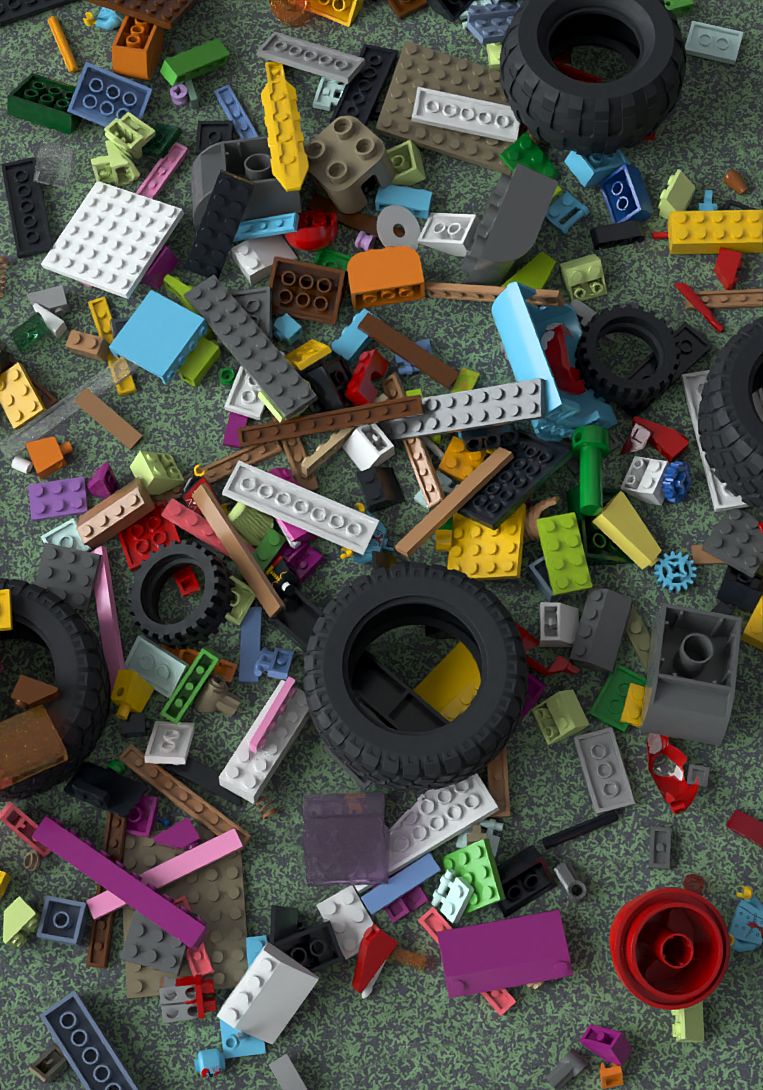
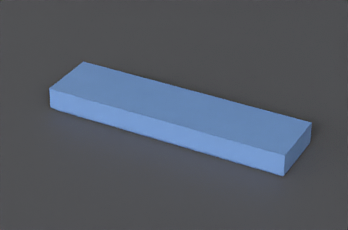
M228 84L215 90L214 95L228 119L233 120L234 130L239 139L259 137L231 86Z
M250 607L242 620L239 683H259V676L254 674V665L258 661L257 656L261 648L262 607Z
M428 853L362 896L361 900L373 916L441 872V869L431 854Z

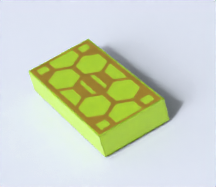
M462 367L450 393L473 390L480 374Z

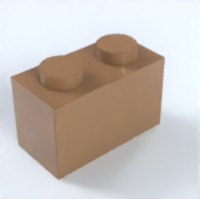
M71 330L65 345L74 354L106 362L110 352V344L104 338L76 330Z

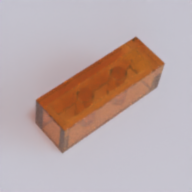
M397 947L393 949L387 958L388 960L423 972L428 961L427 957Z

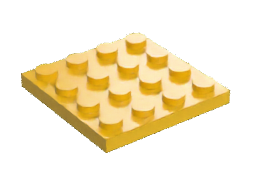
M523 503L495 531L456 512L453 515L451 551H449L447 568L467 574V577L474 578L477 581L520 578L526 505Z

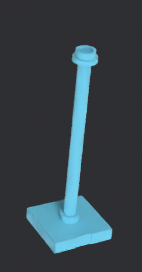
M220 1019L225 1059L266 1053L265 1041L234 1029Z

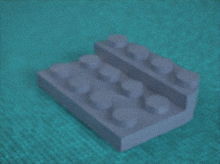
M518 0L516 3L486 4L485 6L471 5L468 11L467 28L481 44L502 42L508 26L511 25L514 15L524 0Z

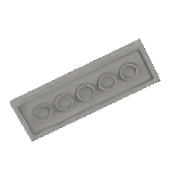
M274 32L257 50L259 57L349 84L365 65L364 58L278 32Z

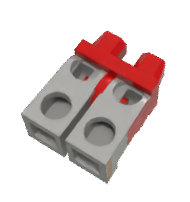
M201 974L195 975V977L186 976L176 979H168V976L160 977L159 993L163 1023L195 1019L197 1017L202 1019L205 1018L206 1012L216 1011V998H204V994L214 993L213 979L202 980Z

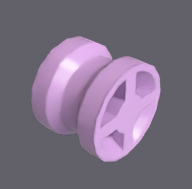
M179 84L171 87L170 95L172 102L179 106L186 104L189 99L186 86Z
M360 231L355 241V247L363 248L365 251L372 249L376 236L372 234L367 235L365 231Z

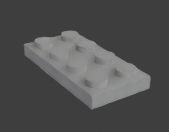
M612 727L573 737L595 814L599 815L635 805Z

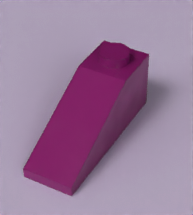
M105 462L94 472L93 477L89 479L87 487L91 495L106 499L116 492L119 483L109 463Z

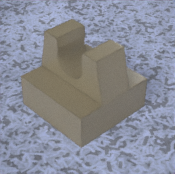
M473 825V834H467V846L482 839H488L487 833L481 834V825Z

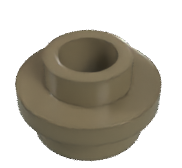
M33 851L26 854L24 867L28 871L35 872L41 866L42 859L38 852Z

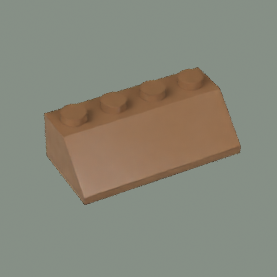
M137 477L79 517L76 529L84 545L96 549L155 509L141 477Z

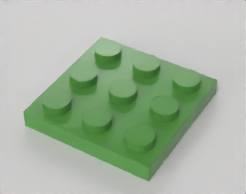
M482 839L441 857L445 874L448 868L455 871L454 879L456 877H463L475 889L462 916L505 899L489 839Z

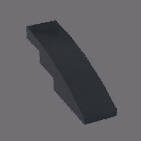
M188 756L185 764H166L164 767L190 783L223 798L235 806H238L242 799L239 795L220 785L219 776L221 773Z

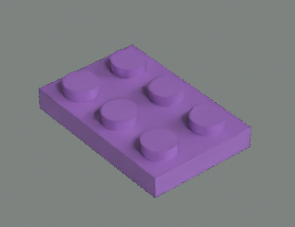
M85 477L28 485L32 522L81 515L88 511Z

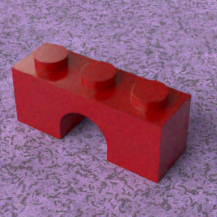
M376 349L363 352L360 355L357 367L353 371L352 379L347 385L345 396L355 406L374 402L378 390L374 388L371 381L384 377L389 362Z

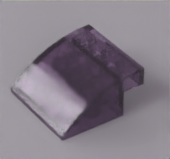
M384 792L304 795L303 838L308 887L389 884L390 825L386 818L387 798Z

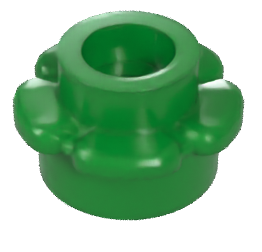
M224 368L219 373V381L223 385H232L237 374L231 368Z
M119 759L109 761L108 770L120 775L126 772L124 769L125 764Z

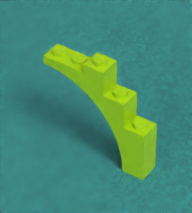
M167 274L163 279L165 287L182 301L186 309L199 315L184 296L186 292L194 287L191 285L186 286L178 277H172ZM209 326L206 334L199 339L196 348L188 354L185 363L178 371L180 378L195 388L221 355L219 345L214 340H211L215 333Z

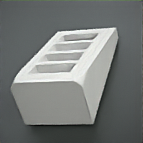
M35 303L33 307L36 314L56 338L59 339L67 330L64 321Z

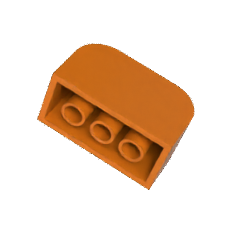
M125 15L112 44L113 73L122 77L150 81L161 57L164 28Z
M388 246L384 249H370L354 255L348 262L347 272L353 310L425 299V284L420 257L410 247Z

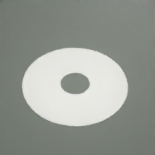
M391 205L384 208L378 216L377 232L385 248L388 246H407L416 251L419 244L417 240L421 231L417 219L408 209L399 205ZM395 224H401L404 227L405 235L400 238L394 234L393 227Z

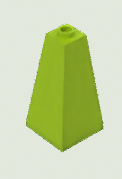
M542 251L501 287H507L508 284L517 281L530 288L544 290L556 261Z

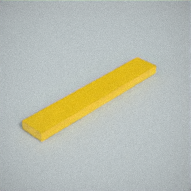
M104 296L89 301L88 304L99 337L104 338L111 344L114 339L110 320L113 318ZM110 350L107 361L119 396L136 392L137 389L127 359L122 356L120 358L115 357Z

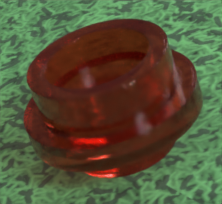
M690 874L685 877L683 887L699 894L704 888V882L699 875Z

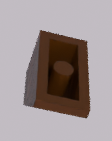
M20 675L11 698L16 702L15 705L22 709H27V707L35 709L60 698L62 692L57 687Z

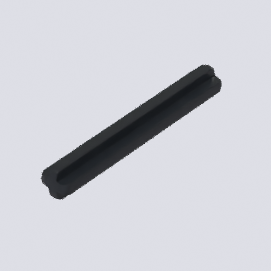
M612 810L544 837L542 844L545 849L551 848L616 822L618 815L615 810Z

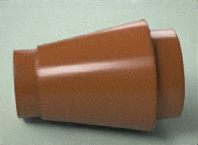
M731 169L722 178L725 181L724 183L740 196L749 189L738 170Z

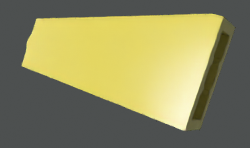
M620 491L606 504L603 512L597 515L592 522L642 570L648 565L652 567L659 560L657 556L662 550L625 494Z

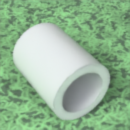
M16 456L12 462V468L25 474H29L33 467V462Z

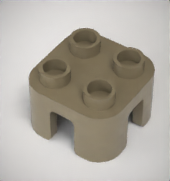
M353 116L336 118L304 147L309 165L307 174L314 187L320 193L325 190L332 204L342 213L353 214L367 205L368 201L361 189V185L372 175L377 184L383 189L388 187L395 178V167L383 142Z

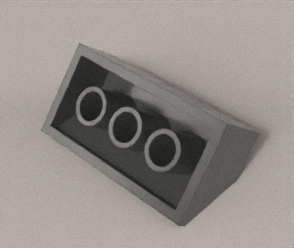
M596 587L589 589L569 658L576 667L609 673L614 672L633 604L632 599L609 589Z

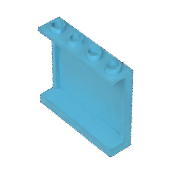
M151 290L110 344L109 348L115 357L120 358L122 356L160 377L163 383L167 385L175 377L178 368L185 363L188 354L196 348L199 339L206 334L208 326L205 319Z

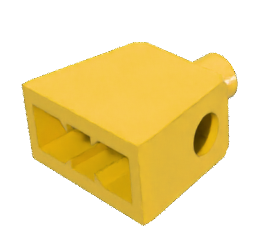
M118 670L111 695V701L119 706L116 717L122 720H127L129 713H141L154 691V687L134 670Z

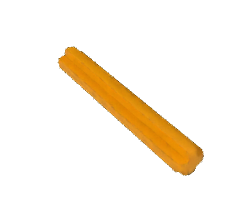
M50 16L47 21L67 69L70 73H75L78 71V66L57 17Z

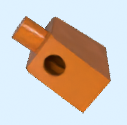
M53 436L25 443L35 470L41 480L66 466L67 463L64 455L74 452L69 441L59 445Z

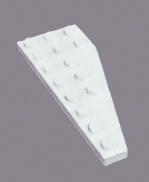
M477 773L457 784L437 790H428L424 795H420L415 805L401 816L387 832V836L381 842L379 841L367 858L364 857L349 874L359 894L499 810Z

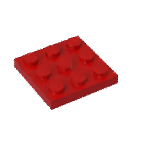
M165 499L154 504V510L118 533L129 569L132 572L141 568L140 562L142 560L146 561L150 557L148 554L152 550L155 552L160 550V545L170 546V541L174 540L179 543L182 542L176 524L161 516L168 505Z

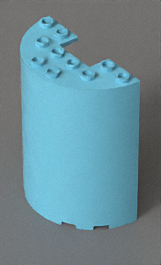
M517 281L508 284L507 288L494 301L491 312L516 382L537 378L545 380V418L531 420L537 437L552 442H559L562 440L561 438L568 437L572 440L573 431L581 426L598 425L607 429L617 424L618 422L611 404L604 403L606 399L601 396L598 399L594 397L595 392L592 389H586V392L579 396L569 395L558 389L540 342L546 332L545 328L547 325L555 322L564 323L573 336L571 338L564 334L569 363L571 367L575 368L577 360L574 357L583 331L574 307L564 303L563 307H537L525 301L537 294L535 289Z

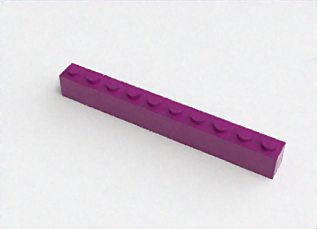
M45 816L31 837L182 943L197 951L210 932L205 927L207 922L198 916L195 919L189 916L191 911L180 905L178 908L173 905L175 900L165 893L163 896H160L156 893L158 888L149 882L147 885L140 882L142 877L132 871L129 874L124 871L126 866L119 861L111 862L109 854L101 849L99 852L94 850L93 847L95 845L86 838L83 841L78 839L79 834L70 827L68 830H65L62 827L64 823L53 817L51 820Z

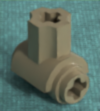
M213 674L209 676L195 699V708L201 713H212L218 709L232 716L241 698L228 692L226 680L221 675Z

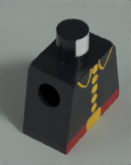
M281 555L264 573L282 601L286 596H291L295 593V588L301 581L295 567Z

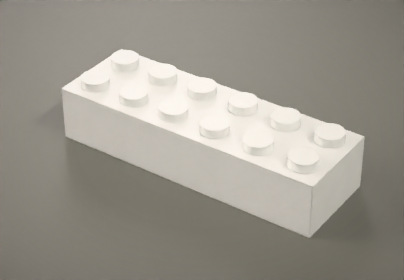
M284 680L280 681L219 776L221 786L253 804L259 798L310 717L305 692L297 688L293 699L289 698L286 703L288 706L285 713L277 718L278 724L273 732L270 731L267 735L268 741L263 749L260 748L257 754L250 750L249 742L286 682Z

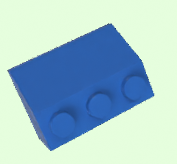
M624 164L599 182L613 224L631 220L643 222L655 214L639 168Z

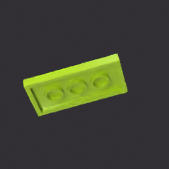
M575 512L537 519V529L553 596L591 589L592 583Z

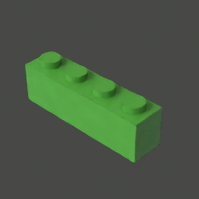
M219 39L209 40L203 45L194 46L191 50L182 51L173 57H167L163 61L160 72L170 85L174 87L224 66L230 53Z
M209 646L203 647L160 714L176 725L181 722L207 679L212 675L224 656Z

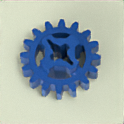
M675 461V463H671V467H667L668 472L664 474L665 478L662 482L665 485L662 490L665 491L664 497L667 498V501L680 503V501H684V497H688L687 491L691 490L689 486L692 484L690 479L692 473H689L691 468L687 467L688 463Z

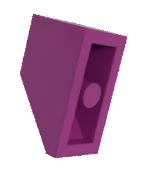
M189 817L153 837V840L159 846L184 852L199 846V843L202 842Z
M591 1024L579 1040L581 1044L605 1061L618 1065L624 1064L633 1049L622 1032Z

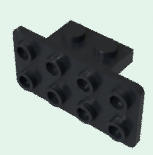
M84 762L64 788V792L67 795L122 818L128 817L147 791L145 784L90 762Z

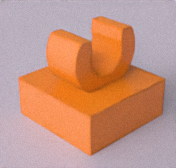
M604 1063L601 1064L600 1080L603 1089L623 1085L621 1066L612 1063L611 1068H605Z

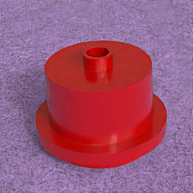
M660 887L649 890L627 902L619 910L611 925L609 947L618 978L633 996L650 1006L664 1010H680L694 1006L714 992L726 973L730 959V938L727 926L715 906L695 892L679 887Z

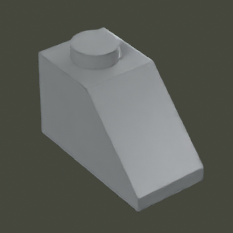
M63 285L27 294L32 306L37 303L56 316H63L66 312H70Z

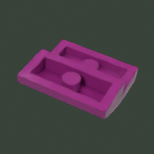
M287 541L277 552L271 563L273 564L280 555L295 567L301 580L297 586H300L325 559L323 555L310 547L307 541H301V545L295 549Z
M407 865L406 867L402 868L401 870H399L398 872H396V873L393 874L392 876L387 877V878H385L384 880H382L381 882H379L377 885H375L374 887H372V890H373L374 888L378 887L379 885H381L382 883H384L385 881H387L388 879H390L391 877H393L394 875L398 874L399 872H401V871L404 870L405 868H407L409 865ZM419 885L384 909L391 921L395 923L430 901L422 886Z

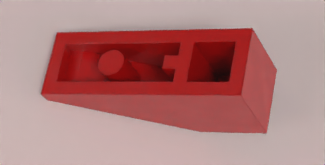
M637 416L633 418L631 425L633 428L636 423H639L654 432L649 443L670 464L687 451L689 443L683 434Z
M375 924L364 932L358 952L351 986L360 994L398 944L397 941Z

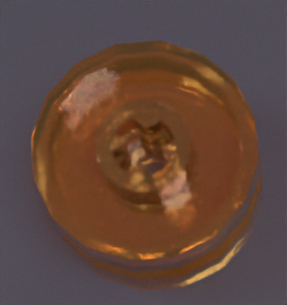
M270 0V8L281 24L288 27H298L309 18L311 2L310 0Z

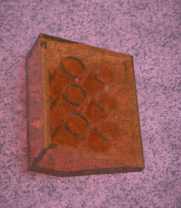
M43 704L0 722V790L68 760L65 746Z

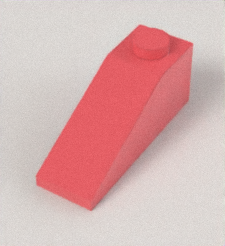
M9 802L1 810L0 820L45 858L51 850L31 837L38 828V825L12 802Z

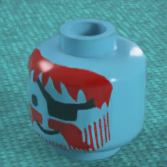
M217 1048L199 1051L198 1059H194L195 1072H200L202 1078L220 1076L222 1070H225L223 1052L220 1053Z

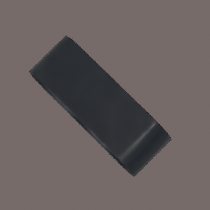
M640 220L603 225L590 230L595 250L617 247V245L635 244L637 241L640 243L645 240Z
M511 423L466 430L461 433V438L468 451L477 452L513 445L519 440V434L514 424Z

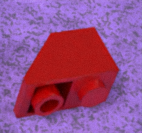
M720 247L714 272L725 290H731L732 286L736 287L739 276L735 274L736 271L741 270L743 260H740L742 253Z

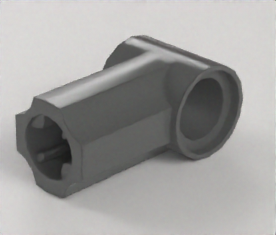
M569 861L559 864L553 871L565 889L569 900L574 903L582 902L586 896L585 884L581 882ZM579 888L582 890V895L574 896L571 890Z
M572 1048L545 1079L555 1090H560L573 1076L575 1077L585 1068L588 1063Z

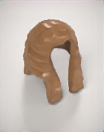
M560 496L548 497L546 500H542L535 506L533 505L526 509L523 540H540L536 520L547 518L546 508L557 504L560 501Z

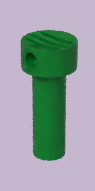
M586 425L573 431L572 453L579 459L580 512L583 515L595 516L603 512V458L610 453V433L604 427Z

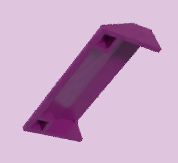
M559 909L437 932L449 998L573 976Z

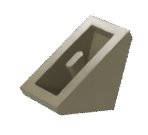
M54 1044L29 1066V1070L42 1081L51 1084L68 1060L61 1049Z

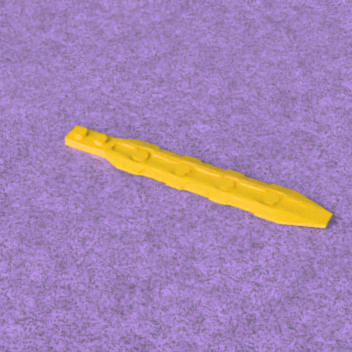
M275 61L265 62L268 83L261 92V99L265 110V126L268 130V147L271 150L272 174L287 192L301 190L309 165L307 154L304 151V136L300 127L301 118L300 112L297 109L296 89L285 80L283 64Z

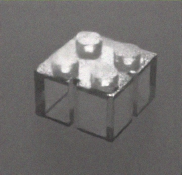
M42 140L38 149L33 181L49 185L53 174H56L52 186L69 189L73 178L77 149Z

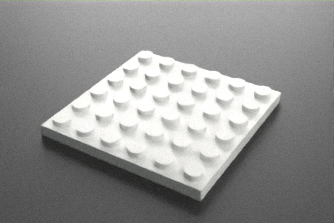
M98 181L41 265L47 270L129 299L179 223L184 212L180 208Z

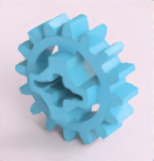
M671 551L670 556L664 553L663 559L658 558V564H655L654 570H656L654 577H659L656 583H662L663 590L666 587L669 588V593L673 589L676 590V593H679L680 588L687 591V585L692 586V580L696 578V575L693 573L696 572L697 568L691 567L694 561L687 560L689 555L682 557L680 551L678 555H675L674 551ZM662 569L666 573V578L663 575Z

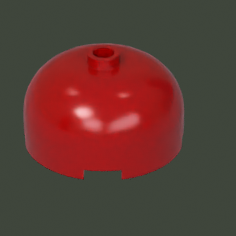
M321 209L304 210L302 213H297L299 215L297 232L285 234L288 243L298 250L309 252L321 250L331 245L337 237V215L334 212L330 214L324 213V210Z

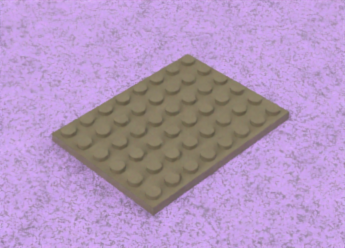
M405 41L375 132L404 142L411 140L416 146L499 173L511 174V170L499 155L512 142L411 121L418 87L509 106L501 87L500 71ZM519 125L517 139L523 135L524 125Z
M204 826L195 827L202 839L199 845L217 837ZM165 830L152 831L150 838L126 834L122 864L126 866L124 871L131 874L133 871L140 875L185 852L159 846L155 843L153 837ZM236 851L158 889L156 892L160 896H163L165 893L172 899L186 895L192 913L197 914L198 917L207 922L205 927L210 932L203 943L215 973L203 977L202 980L213 979L214 990L235 988L248 970L246 946L248 932L242 851L240 854ZM130 905L122 907L124 944L135 909ZM186 956L179 976L125 961L127 999L160 996V977L168 976V979L193 976Z

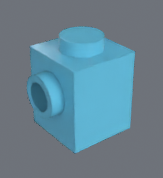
M287 313L277 318L274 322L275 337L279 341H285L289 346L303 335L302 327Z

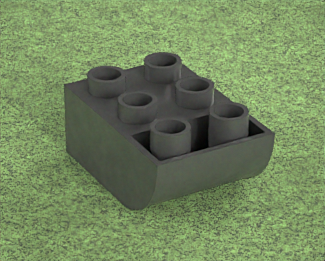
M268 136L218 142L209 146L198 155L191 169L194 226L200 225L220 169L255 182L241 221L290 213H302L300 191L287 192L272 174L270 161L272 157L271 150L268 147Z
M520 164L516 166L511 176L505 173L501 174L495 189L492 190L484 209H486L484 217L479 221L472 237L474 242L471 249L467 251L461 264L460 270L468 273L464 284L500 287L515 274L535 244L558 181Z
M662 603L652 625L640 731L720 746L728 727L734 701L741 617Z

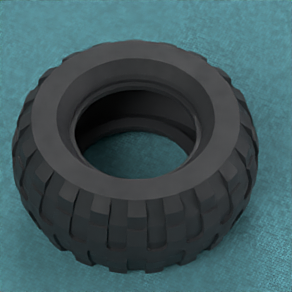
M524 0L503 36L500 53L501 87L520 125L527 126L529 133L537 140H545L554 149L574 151L577 155L590 156V153L613 154L619 148H632L638 145L645 136H651L667 118L668 113L673 110L679 100L684 83L687 59L686 49L676 16L672 11L666 9L664 0ZM596 46L617 52L629 63L632 70L622 78L612 82L587 83L566 76L555 66L553 60L563 51L573 47Z

